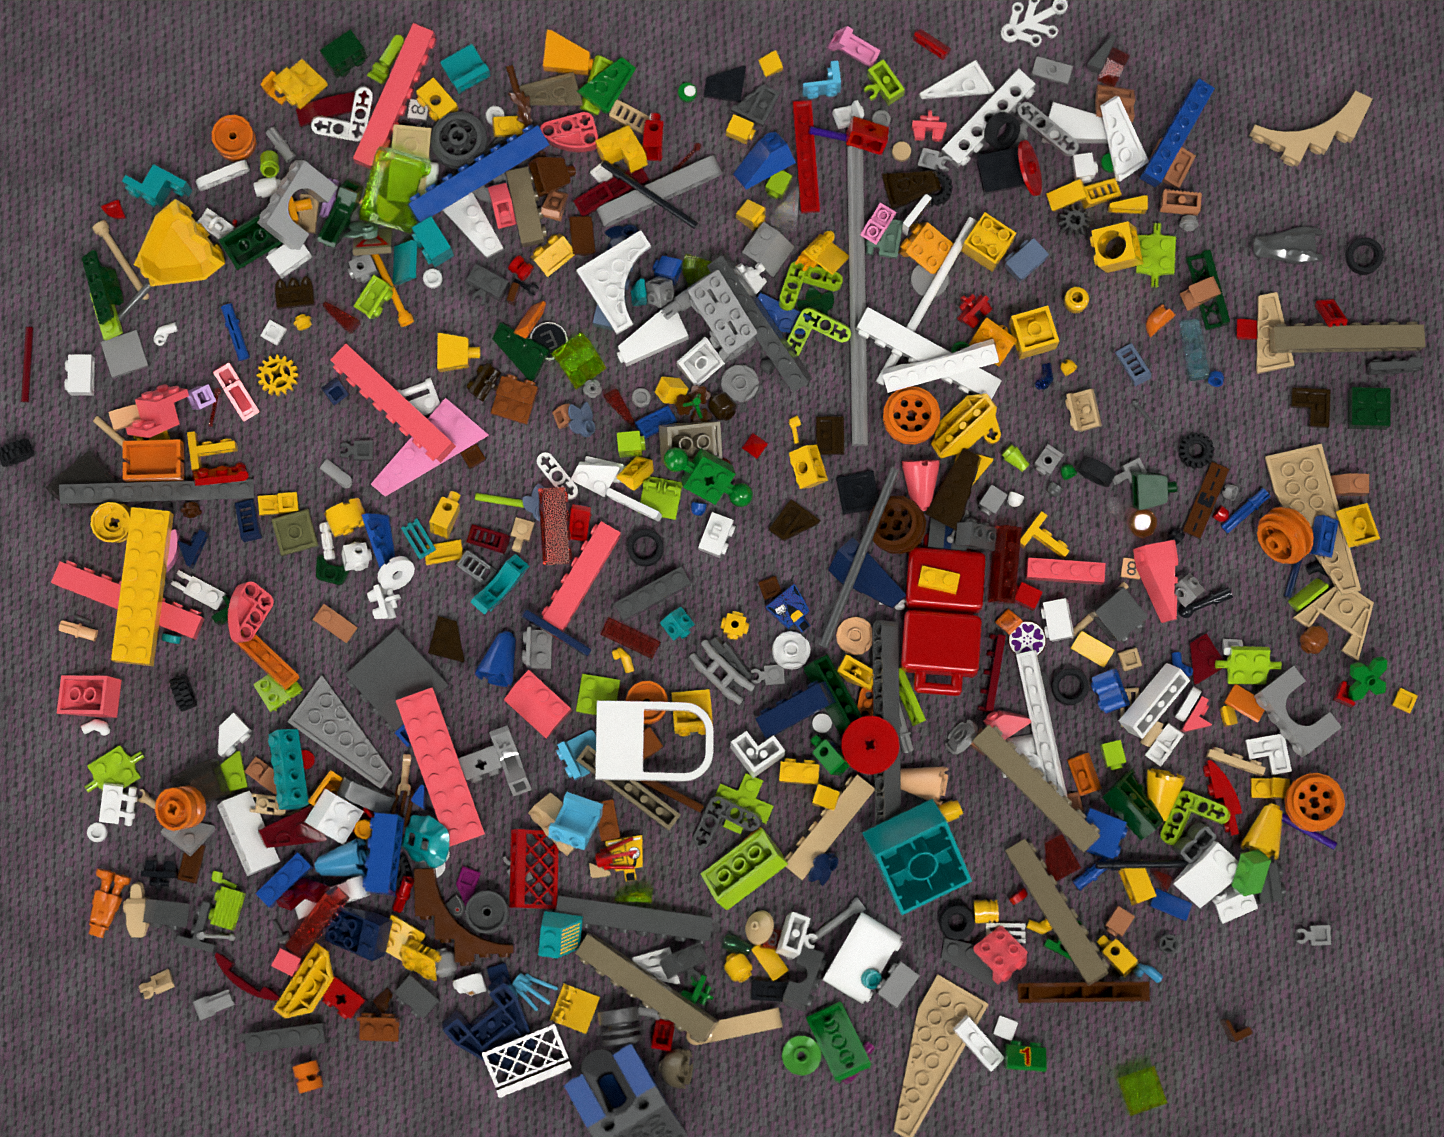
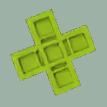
M746 773L738 791L720 784L715 797H725L757 813L762 818V823L764 824L767 823L774 807L756 799L763 780L756 777L752 778L751 775ZM737 808L731 810V816L734 819L740 816V811ZM744 816L741 822L743 823V820H747L748 818ZM728 820L723 825L724 828L740 835L743 831V827Z

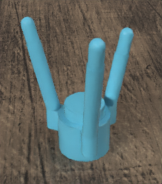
M520 973L512 984L516 988L517 993L535 1011H538V1008L525 994L527 991L549 1005V1000L531 988L532 983L530 981L553 990H558V987L534 978L528 973L526 975Z

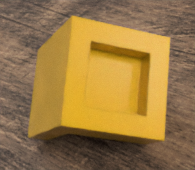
M661 377L655 393L663 403L675 404L677 396L681 394L686 396L689 389L680 378Z

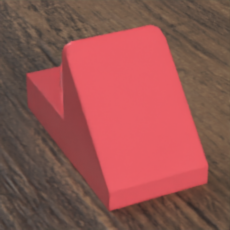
M1203 696L1199 698L1180 731L1188 732L1212 725L1199 717L1200 715L1204 716L1209 706L1206 705L1209 701Z

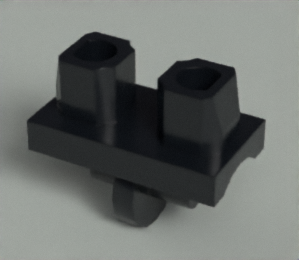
M146 860L144 871H141L140 876L155 877L156 880H149V886H156V891L161 892L162 886L169 887V881H163V878L178 879L179 873L176 872V862L164 861L163 871H157V861Z

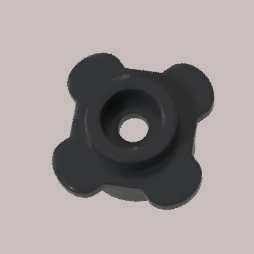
M1179 527L1173 528L1168 533L1166 541L1175 540V544H1179L1185 536L1184 529Z

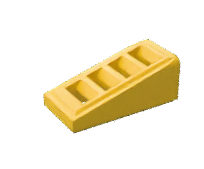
M1112 178L1085 186L1088 197L1081 200L1083 208L1086 209L1121 196L1122 193L1116 179ZM1109 184H1110L1111 189H1112V191H1113L1112 194H1110V191H1109L1108 186H1107V185H1109ZM1101 187H1103V189H1104V192H1105V194H1106L1105 196L1103 195V193H1102V191H1101ZM1093 190H1096L1098 198H1096Z
M1148 195L1112 202L1108 206V212L1145 214L1148 209Z

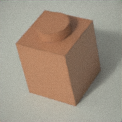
M1116 906L1104 925L1108 928L1106 932L1115 938L1117 935L1123 936L1135 916L1120 906Z

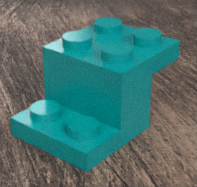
M154 164L143 183L127 175L122 180L126 186L125 189L129 191L131 196L137 199L141 197L145 200L146 204L154 208L156 205L162 208L172 189V192L180 197H183V195L189 197L192 193V189L186 181Z

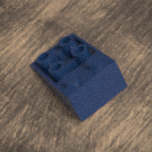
M333 904L331 906L325 941L370 961H374L386 954L393 920L377 913Z

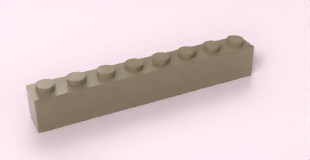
M1357 322L1351 323L1349 326H1343L1340 323V326L1337 327L1335 324L1332 327L1324 326V323H1315L1313 326H1306L1304 323L1294 324V326L1276 324L1269 331L1271 353L1420 351L1425 348L1424 324L1418 325V322H1407L1406 325H1399V322H1390L1387 325L1372 322L1369 325H1362V323Z
M988 725L972 741L973 744L1084 854L1101 837L1098 834L1100 832L1098 827L1093 823L1089 825L1084 820L1086 816L1079 809L1075 811L1070 806L1072 802L1065 795L1061 797L1056 792L1058 788L1051 781L1047 783L1042 778L1044 774L1037 767L1033 769L1029 765L1031 761L1023 753L1019 755L1015 751L1017 747L1009 739L1005 741L1001 737L1003 733L996 726L992 728Z
M1023 839L1005 850L1009 860L1087 985L1090 986L1108 975V963L1104 957L1100 959L1096 953L1099 951L1094 941L1090 942L1086 937L1089 934L1083 924L1079 925L1076 921V918H1078L1076 912L1072 907L1068 908L1065 903L1068 901L1062 891L1058 892L1055 885H1057V882L1053 875L1048 876L1045 869L1047 866L1043 859L1036 857L1035 852L1037 850L1033 843H1028L1026 839Z
M593 933L587 934L575 953L579 956L578 959L582 963L594 966V970L598 974L611 978L610 982L615 986L624 987L628 995L641 999L645 1007L649 1009L654 1008L658 1011V1016L664 1020H671L675 1028L682 1032L684 1030L690 1034L689 1037L695 1042L699 1043L701 1041L703 1043L707 1041L719 1023L717 1019Z

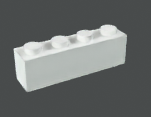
M1166 663L1119 719V722L1128 733L1143 739L1190 682V679L1180 668Z

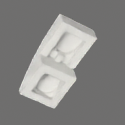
M1168 722L1145 756L1161 767L1184 733Z

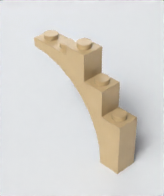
M1355 91L1347 105L1337 115L1314 128L1282 132L1255 125L1249 136L1256 143H1265L1276 152L1282 151L1283 154L1280 159L1284 160L1283 162L1286 165L1298 166L1307 147L1314 154L1324 155L1334 136L1340 142L1351 143L1369 108L1372 98Z

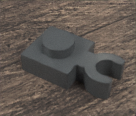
M354 441V446H350L348 443L341 444V448H348L346 454H340L342 458H349L351 455H354V461H374V441Z

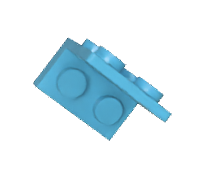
M831 61L830 68H827L826 81L803 83V97L815 99L818 98V95L826 94L827 97H832L840 93L839 62Z

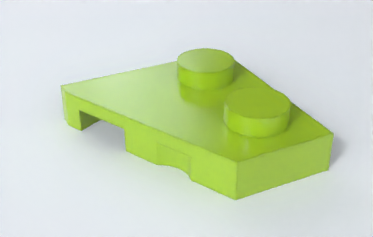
M241 751L235 752L206 776L210 796L248 788Z

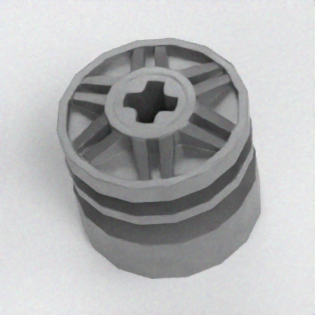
M638 1006L598 1013L599 1025L609 1027V1030L602 1032L601 1036L610 1035V1040L602 1041V1046L620 1047L643 1040L642 1035L633 1036V1031H639L641 1027L632 1026L631 1022L639 1020Z

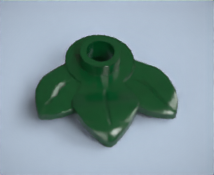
M810 287L806 293V300L797 301L798 310L801 312L803 309L810 307L828 316V311L834 305V295L832 291L821 295L817 289ZM821 316L817 317V319L813 317L811 319L817 323Z

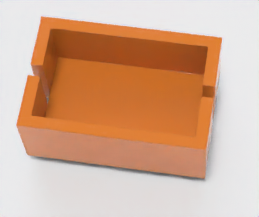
M180 439L123 441V459L127 461L123 462V480L127 483L184 481V463L181 461L184 460V443Z

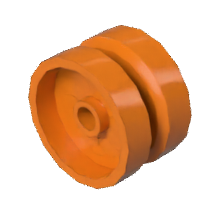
M226 115L214 124L211 132L212 141L222 157L236 162L251 156L257 141L256 135L246 119L238 115Z
M641 681L633 685L626 696V701L643 702L649 699L650 702H668L665 690L659 684L652 681ZM645 710L644 725H652L660 721L666 711Z
M188 785L166 789L159 794L156 800V817L160 824L168 830L176 831L195 827L202 822L205 816V798L199 790Z

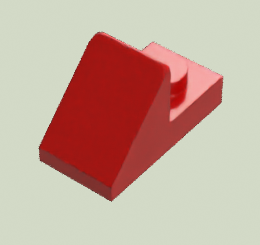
M572 504L568 539L583 542L587 540L592 516L591 507Z

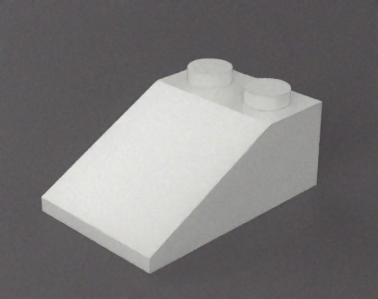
M1214 841L1208 848L1203 849L1197 860L1189 863L1172 884L1195 905L1201 908L1233 882L1239 861L1218 842Z

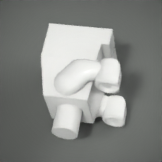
M742 263L736 266L753 292L757 294L767 282L765 278L760 276V273L765 270L763 264L758 263L755 266L756 269L744 266Z

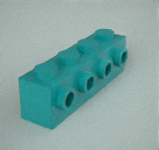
M278 729L269 734L268 739L272 756L271 764L274 770V783L277 791L276 800L279 810L301 809L309 805L299 731L298 729Z

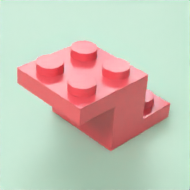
M165 384L158 386L157 390L153 392L147 391L142 393L141 397L135 399L140 419L133 421L132 425L126 427L127 434L150 438L179 425L174 402L188 397V390L179 388V386L169 387Z

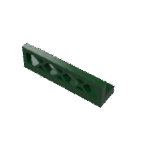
M1211 249L1203 251L1202 254L1187 257L1186 261L1192 283H1197L1200 276L1205 279L1214 276L1221 291L1220 295L1212 298L1213 304L1210 308L1204 304L1199 306L1205 330L1227 326L1230 323V318ZM1202 259L1204 267L1201 272L1193 268L1192 261ZM1210 312L1217 315L1219 323L1209 325L1207 317Z

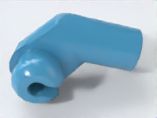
M1139 963L1133 969V973L1137 977H1142L1145 973L1156 983H1159L1163 978L1162 974L1149 965Z

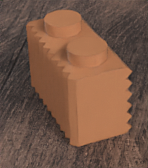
M1165 189L1161 195L1160 212L1197 216L1201 209L1202 194L1200 192L1194 193L1193 191L1190 193L1189 191H1171L1170 189L1167 191Z

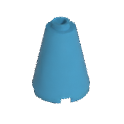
M358 838L319 856L317 861H315L316 872L320 873L321 876H367L368 868L365 867L366 857L370 854L369 850L365 851L363 845H366L365 841L362 838Z

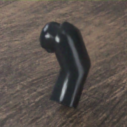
M1319 561L1305 566L1308 575L1319 572L1329 577Z

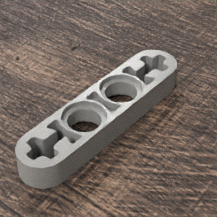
M1024 102L1019 105L1017 116L1020 120L1065 156L1076 154L1079 147L1076 139L1031 103ZM1022 108H1023V109L1029 108V109H1030V110H1029V114L1032 115V116L1034 115V113L1037 114V115L1033 118L1032 122L1029 121V120L1031 119V116H1030V115H1028V114L1022 115V111H1023ZM1043 119L1046 125L1043 128H1038L1035 125V121ZM1058 131L1060 138L1058 140L1051 139L1050 132ZM1063 137L1066 138L1064 141L1066 144L1070 145L1072 143L1074 145V150L1070 149L1067 151V146L1063 142L1062 145H1059Z

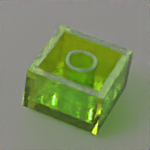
M1154 1065L1115 1078L1128 1116L1168 1104Z

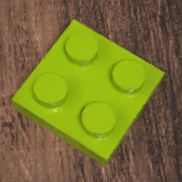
M582 674L576 712L597 716V701H617L620 680Z

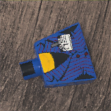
M795 584L766 606V610L788 630L796 625L801 633H803L811 626L804 618L810 611Z

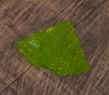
M685 253L682 270L688 287L711 273L707 265L712 262Z
M654 888L630 890L614 897V901L652 903Z

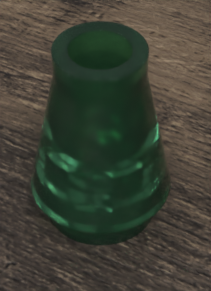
M727 933L722 944V948L726 949V952L742 953L745 955H749L752 944L747 943L733 933L731 935Z

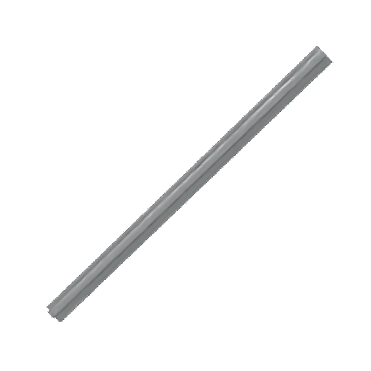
M848 146L852 446H868L866 338L860 336L858 330L855 329L866 309L865 238L860 235L864 229L863 150Z

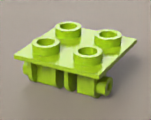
M649 476L643 482L640 503L659 511L663 515L662 518L676 520L682 482Z
M268 674L253 684L270 712L273 710L277 711L283 703L287 704V700L291 701V698L298 694L300 695L303 690L296 681L285 691Z

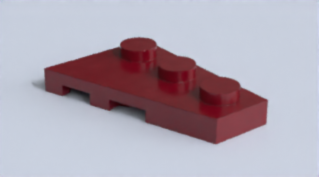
M309 806L258 830L257 832L265 849L327 841L324 833L305 822L312 811V807Z

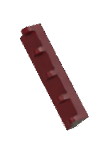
M990 634L989 639L996 640L995 652L987 651L986 654L994 658L992 670H984L983 672L984 675L990 676L988 690H980L981 694H987L985 707L978 706V711L991 713L994 710L1006 635Z

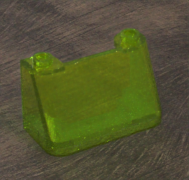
M378 147L362 200L359 219L411 234L413 231L412 227L416 225V220L407 204L411 202L409 198L417 194L421 178H425L426 175L430 174L431 160L388 147Z

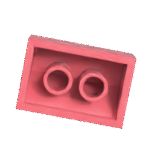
M530 670L518 680L504 699L546 739L572 711L565 702Z

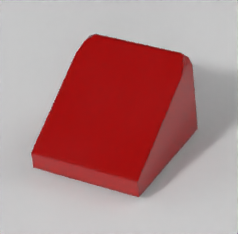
M1237 319V339L1257 340V320Z

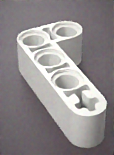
M358 876L330 887L331 893L318 904L306 899L295 907L298 919L329 910L333 904L341 906L344 903L346 904L371 895L363 887L364 877Z

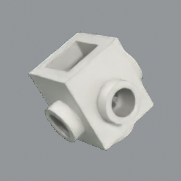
M353 542L349 545H343L341 554L345 571H361L368 568L369 561L372 560L371 550L367 549L366 542Z

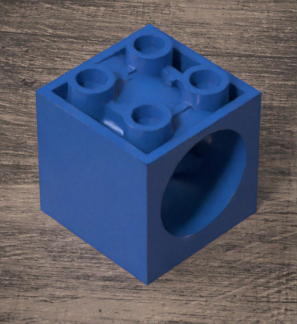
M1091 808L1087 809L1084 814L1086 816L1084 820L1089 825L1091 823L1096 825L1100 830L1098 834L1101 837L1086 852L1107 860L1118 857L1121 850L1119 845L1120 839L1125 838L1128 830L1125 827L1127 822Z

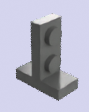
M203 901L202 905L199 904L196 916H198L197 924L194 923L191 930L193 938L177 935L175 943L216 953L218 945L203 942V940L196 937L198 932L205 934L209 921L208 916L213 903Z

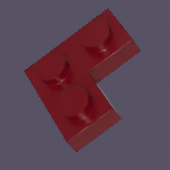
M303 877L289 890L285 891L276 902L279 907L292 911L305 899L318 904L331 893L328 885Z

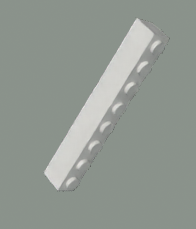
M869 307L865 309L855 328L860 336L866 339L868 337L874 339V343L882 348H885V346L892 349L891 352L893 354L909 358L908 362L910 363L927 361L951 354L946 349ZM980 368L941 378V380L948 384L953 382L958 385V389L968 394V392H971L975 395L987 393L991 399L1002 381Z

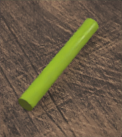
M481 493L475 494V500L524 508L523 500Z

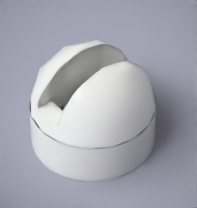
M1014 492L1009 493L1008 503L1012 507H1017L1023 502L1024 496Z

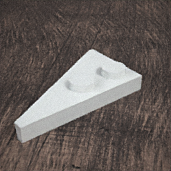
M975 60L922 91L919 96L921 99L982 95L992 94L995 90Z

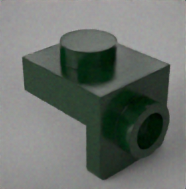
M226 595L222 596L227 607L211 616L217 625L228 623V608L231 597L228 598Z

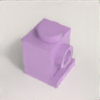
M209 384L197 386L188 391L189 396L187 399L192 410H199L216 402Z

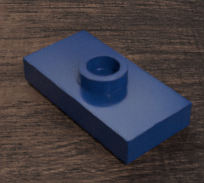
M667 405L636 421L634 424L638 431H640V435L647 439L659 433V425L675 424L677 420Z

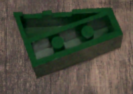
M1131 768L1102 796V799L1122 821L1127 822L1126 825L1142 841L1154 832L1164 820L1153 801H1148L1143 792L1144 786L1138 784L1133 776L1135 771Z

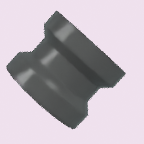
M1166 934L1159 938L1158 948L1162 953L1172 954L1178 949L1179 942L1174 935Z

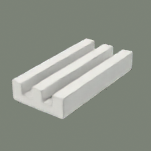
M986 923V936L993 932L990 931V927L1021 928V931L1008 932L1011 935H1021V939L1016 940L1019 943H1026L1024 923Z

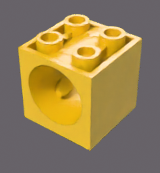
M984 212L964 241L961 252L993 272L1014 242L1016 232Z
M1129 221L1091 230L1090 242L1092 247H1095L1096 252L1093 256L1095 265L1106 273L1143 264L1137 228ZM1115 237H1121L1126 241L1123 254L1115 259L1106 256V246L1109 241Z
M1049 306L1011 316L1008 325L1012 336L1017 339L1015 347L1019 360L1057 348L1059 338Z

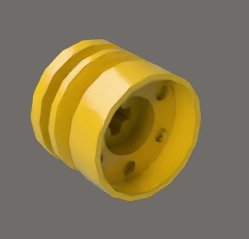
M112 502L98 506L91 516L93 533L104 542L121 543L127 541L131 507L123 503ZM114 519H118L120 521L117 523L118 526H113V523H115Z

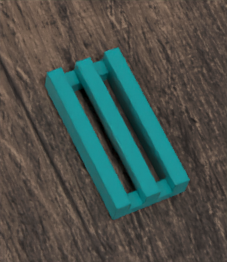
M416 518L415 522H410L408 526H403L401 529L418 558L422 559L436 549ZM416 526H418L419 530L421 531L422 535L424 536L425 540L430 546V549H426L425 545L423 544L422 540L420 539L419 535L414 529ZM408 531H412L424 551L423 553L419 552Z

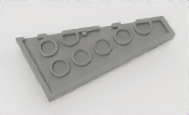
M321 675L288 720V723L382 789L393 773L323 675Z

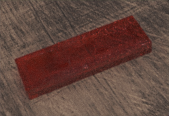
M609 617L600 634L650 659H653L661 643Z

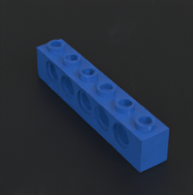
M1198 79L1192 85L1157 149L1142 172L1141 180L1155 188L1162 182L1213 93L1214 87L1201 79Z

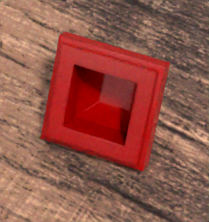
M752 433L742 449L758 459L768 443Z

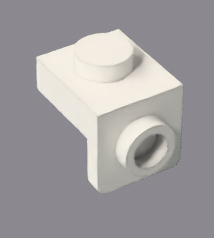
M858 100L853 101L851 106L834 109L832 114L838 129L849 126L853 116L863 119L864 110Z

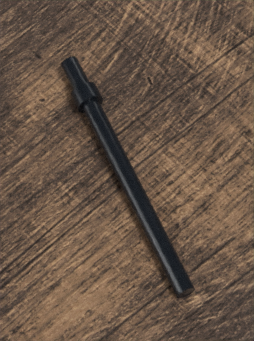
M606 160L603 161L601 166L612 173L614 178L617 180L621 179L693 229L697 227L698 222L628 176L622 168L615 167Z
M1111 859L1110 861H1096L1095 866L1096 869L1120 871V869L1185 868L1189 863L1184 860L1120 861V859Z

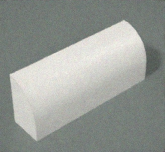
M250 791L226 799L217 805L247 876L280 862L275 848L265 849L257 832L264 828L265 825L260 813L250 812V809H255L256 806Z

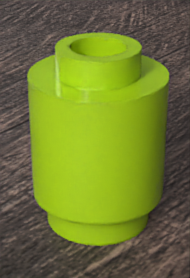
M265 151L260 155V170L265 177H274L279 172V157L274 151Z

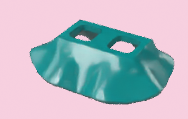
M412 815L409 825L406 827L405 836L402 838L401 846L413 861H426L430 868H437L446 862L450 848V836L447 828L431 816ZM410 832L415 834L414 845L408 843ZM423 837L429 840L427 851L422 849Z

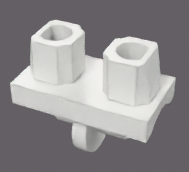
M208 208L196 222L197 224L202 223L205 229L217 239L235 229L233 225Z
M380 584L373 586L374 589L369 591L367 595L370 602L378 601L379 604L378 608L373 609L374 618H395L394 608L398 607L396 601L401 599L400 595H394L392 589L386 590Z

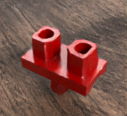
M973 294L968 298L963 295L960 298L962 304L959 306V309L963 312L956 319L961 323H965L970 328H974L980 322L974 314L979 310L982 315L986 316L992 310V307L987 302L989 298L981 294L977 298Z

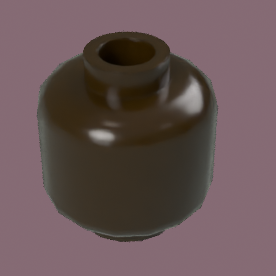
M725 392L715 393L710 397L708 409L718 420L727 421L735 415L736 403Z

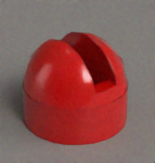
M1220 505L1212 517L1219 522L1226 521L1229 517V511Z

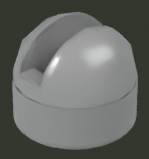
M1231 484L1224 486L1226 488L1225 491H1222L1224 498L1231 501L1235 500L1238 494V487Z

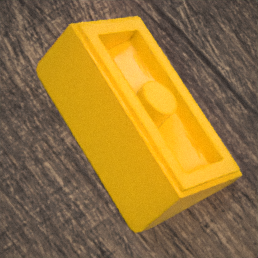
M636 456L617 475V479L635 491L654 472L653 460Z
M1080 631L1070 648L1103 668L1114 652V649L1083 631Z
M768 940L751 949L772 981H775L789 971L773 946L769 945Z

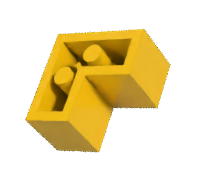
M629 125L595 140L597 152L602 161L606 160L613 164L623 159L631 173L648 165L646 153Z

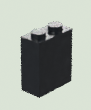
M1018 147L976 157L984 195L1026 186L1020 169Z

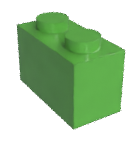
M1260 850L1241 853L1231 886L1244 897L1261 893L1271 859Z

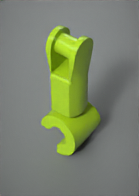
M401 35L393 37L389 46L380 57L379 62H375L372 66L373 69L367 74L368 77L382 85L389 75V68L403 47L404 38Z

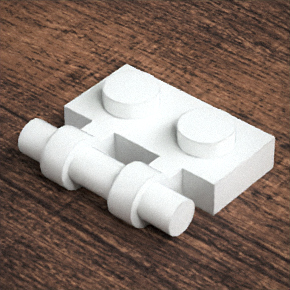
M104 783L99 822L118 824L119 817H124V825L132 826L136 814L134 811L135 802L138 799V795H136L137 788L129 787V793H124V785ZM122 800L127 801L126 810L120 809Z

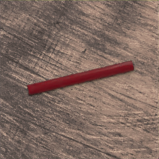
M26 327L21 393V402L29 403L33 327Z

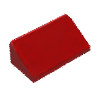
M922 29L914 33L913 41L942 60L951 51V48Z

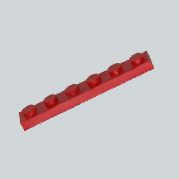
M812 100L793 102L801 214L820 212L815 138L814 135L809 134L810 127H814Z

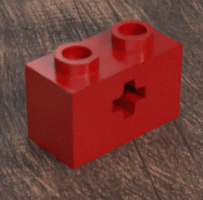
M853 116L847 129L846 145L882 155L888 143L889 127Z
M334 976L321 1001L330 1008L332 1005L338 1009L337 1013L345 1020L347 1018L353 1019L367 1000L337 976ZM345 994V1000L347 1002L339 1004L340 999L338 998V996H343Z

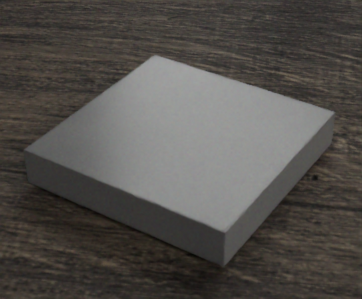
M137 330L100 342L113 379L149 367Z

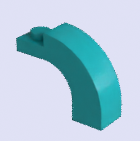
M516 554L505 562L494 579L474 596L470 603L484 615L489 611L491 612L515 587L530 566Z

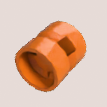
M317 1060L292 1067L295 1078L299 1080L296 1083L299 1094L324 1087L321 1076L317 1074L320 1071Z

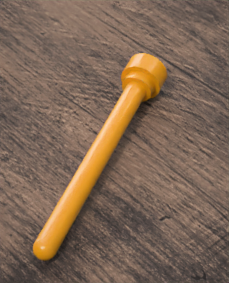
M372 254L371 256L382 279L394 287L380 255ZM394 287L391 298L399 313L397 320L401 327H405L413 323L414 318L411 313L405 310Z

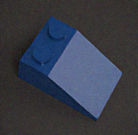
M776 132L768 133L756 143L733 175L747 190L796 162L788 144Z

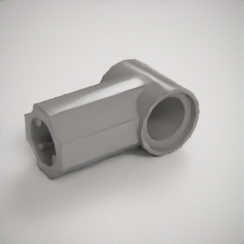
M227 989L213 996L198 999L193 1004L199 1020H203L215 1015L216 1012L235 1005L232 993Z

